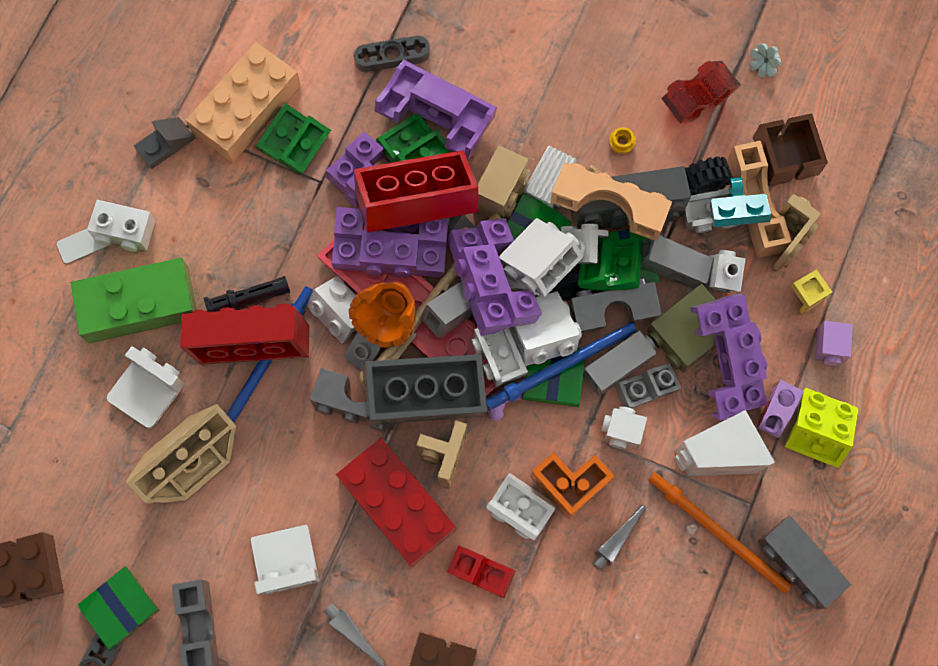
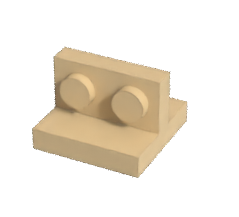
M455 422L449 443L420 434L417 448L419 455L423 456L422 460L434 465H439V461L442 462L438 474L440 486L447 488L451 486L467 436L466 423Z

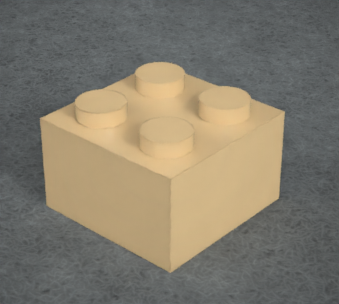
M498 145L478 183V214L490 218L493 213H497L502 219L506 217L511 218L517 207L515 202L518 194L523 196V190L528 183V177L531 172L528 170V158Z

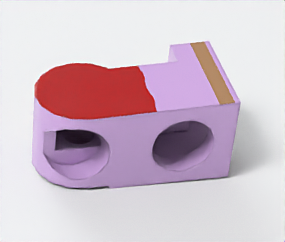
M781 379L775 382L767 405L757 423V428L779 438L788 421H790L804 391Z

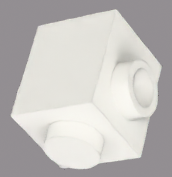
M719 250V254L710 255L709 257L714 259L709 280L704 285L706 289L727 293L741 292L746 258L736 257V252Z
M628 407L614 408L610 416L605 415L601 431L606 432L604 441L610 442L609 446L616 449L626 450V447L637 450L641 444L647 417L635 414L636 411Z

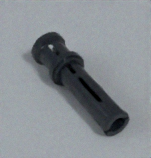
M282 276L236 292L234 290H226V294L210 299L204 297L203 299L207 311L219 312L222 308L240 310L242 307L291 292L286 277Z

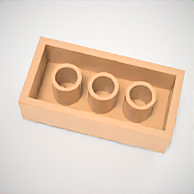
M255 42L188 116L186 122L195 136L231 163H234L280 111L284 103H287L301 87L298 73L259 43Z

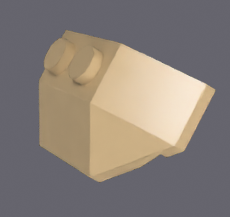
M218 404L190 415L143 455L126 480V484L145 504L186 501L230 463L236 425Z

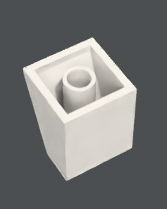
M746 410L683 441L674 451L676 453L674 459L678 468L682 472L685 471L688 476L757 474L775 463Z

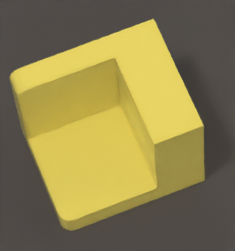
M817 269L791 285L803 303V306L799 309L801 314L821 304L833 293Z

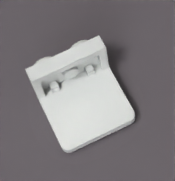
M131 346L125 356L132 363L108 393L107 400L145 427L151 429L157 424L185 384L178 377L180 372L168 363L161 366L155 362L157 357L145 348L139 351Z

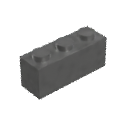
M791 516L779 522L758 541L763 546L761 548L762 553L771 562H777L783 569L781 571L782 576L790 584H796L803 592L801 597L812 608L823 609L828 607L851 586V583Z

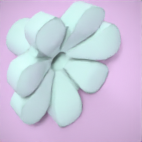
M765 43L758 44L757 49H753L750 52V56L755 61L750 62L749 67L751 70L759 69L758 75L761 78L767 75L773 77L777 73L776 67L781 65V59L775 46L768 49Z

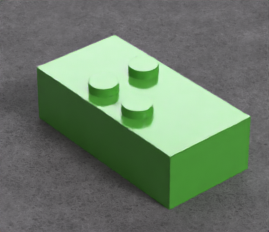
M182 257L70 282L79 335L87 343L182 323V314H191L194 310H197L189 267Z

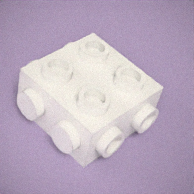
M536 218L499 256V259L504 266L505 275L512 281L517 279L531 293L537 291L546 297L584 256L578 247L580 243L574 235L569 232L564 234L553 223L548 222L546 224Z
M558 291L547 294L546 297L543 295L536 297L542 313L536 323L509 328L525 366L534 363L541 364L548 359L568 356L577 351L579 339L582 337L581 329L577 322H573L568 303L562 301Z

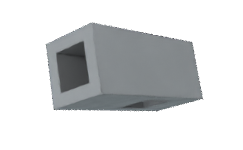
M660 235L657 241L649 238L643 240L642 268L692 289L697 288L700 284H707L714 258Z
M462 281L427 303L420 319L438 339L473 316L469 301L465 299L463 294Z
M638 331L584 369L583 376L598 397L613 388L615 384L623 381L653 360L656 355V346L648 335L644 336L641 331Z

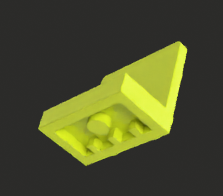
M805 388L801 397L797 421L786 438L784 447L839 468L853 447L858 408L820 392Z

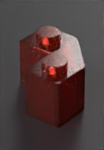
M707 61L698 68L697 71L699 73L692 80H676L668 86V92L661 99L679 123L694 121L701 116V112L711 105L715 108L741 86L723 61Z

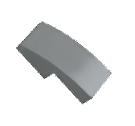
M671 363L647 370L641 375L615 384L623 407L631 409L681 389Z

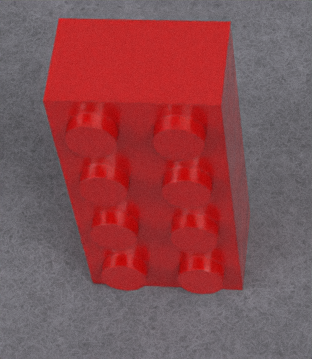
M464 150L354 169L355 194L367 232L478 212L479 187Z
M278 304L274 308L250 306L246 310L222 308L219 312L194 310L191 314H182L180 347L200 365L308 358L310 325L296 307L290 304Z
M382 438L378 439L336 474L340 482L411 568L456 531V526Z

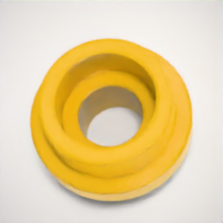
M621 127L615 129L610 134L609 145L616 153L626 154L635 147L636 137L630 129ZM624 139L627 143L622 145L617 140Z

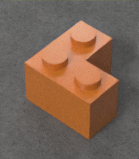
M554 452L540 463L530 475L546 495L558 505L557 507L568 519L576 514L615 477L596 455L590 458L573 474Z

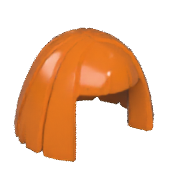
M400 282L374 284L358 293L350 303L349 318L352 319L351 323L354 329L361 333L362 337H366V340L370 343H377V346L391 348L392 345L397 347L407 341L412 334L415 324V301L411 292L404 284Z

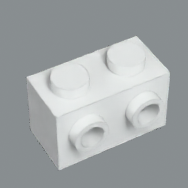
M96 200L87 231L94 238V241L101 245L110 246L111 243L121 245V248L131 252H137V249L147 251L156 220L149 211Z

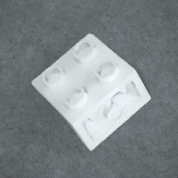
M307 525L251 538L258 581L255 582L258 595L264 596L320 582L309 527Z

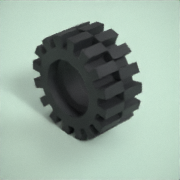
M716 156L713 159L709 157L705 161L699 160L698 163H692L689 167H685L691 195L724 189L726 185H730V178H733L725 157L720 158Z

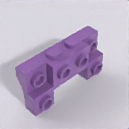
M403 60L396 68L388 85L375 100L374 111L398 123L407 110H410L451 131L446 137L444 148L452 152L464 150L466 158L469 159L480 144L482 135L495 118L497 107Z
M364 131L345 148V154L326 170V178L346 195L347 201L353 207H359L355 194L354 169L373 166L383 157L384 148ZM420 223L384 230L386 232L418 234Z
M337 207L332 256L333 269L365 271L366 274L373 276L391 273L399 278H407L410 275L441 278L444 276L448 218L420 223L419 234L383 231L367 232V230H364L365 223L360 209Z
M506 218L480 221L475 228L451 230L447 238L455 261V272L461 278L464 297L469 301L481 336L495 334L514 326L536 323L542 314L534 292L531 293L529 290L512 292L497 253L505 251L514 241Z
M735 294L690 307L691 313H697L700 329L695 330L696 335L706 336L713 334L723 384L728 385L708 391L709 397H714L717 412L712 413L713 419H728L745 410L747 412V410L767 405L762 381L767 378L765 371L767 369V361L761 351L760 330L756 326V322H750L745 294Z

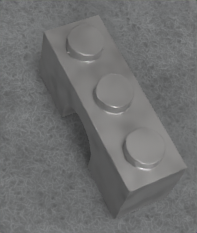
M646 278L640 279L639 288L613 291L603 290V292L592 294V290L576 292V298L570 300L574 322L579 324L581 332L605 327L604 313L606 307L611 303H620L625 306L629 313L630 322L662 315L655 282L647 283Z
M321 368L310 398V402L316 407L315 411L325 415H331L332 412L343 415L342 419L358 424L359 420L367 422L365 401L354 402L347 397L350 385L348 376ZM396 423L369 425V427L385 432L386 428L394 430Z
M200 579L172 584L175 615H178L180 618L183 634L182 645H179L181 666H219L209 582Z

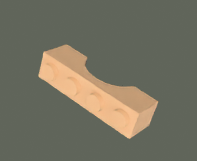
M761 141L734 146L728 157L733 178H742L744 196L767 194L771 211L770 222L747 224L757 258L784 253L792 241L784 216H780L771 201L767 182L768 163Z
M565 162L553 188L550 200L551 203L575 212L591 201H610L618 205L627 215L630 232L654 241L658 240L672 201L667 200L660 193H648L640 190L635 184L628 182L623 184L613 180L611 176L605 173L596 174L587 171L580 164H568Z

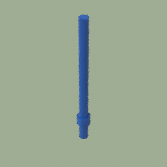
M307 286L304 287L294 304L291 303L302 316L306 312L304 309L313 292V289ZM263 360L257 363L227 412V416L233 422L238 418L273 360Z
M630 322L516 384L512 382L503 387V391L486 399L488 410L490 411L507 401L513 402L519 399L521 394L635 333L636 327Z

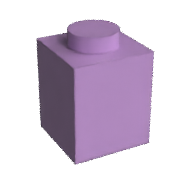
M824 321L817 327L815 360L824 361V364L828 366H839L851 357L853 324Z

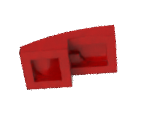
M459 545L447 570V573L502 598L505 597L516 572L512 568Z

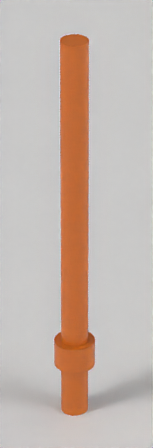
M655 471L648 478L651 484L665 494L664 498L672 505L676 503L780 591L786 594L790 590L792 585L686 498L682 494L684 491L675 484L672 486Z

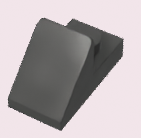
M179 117L154 120L151 123L155 131L135 144L134 147L148 166L153 169L193 141L195 137Z

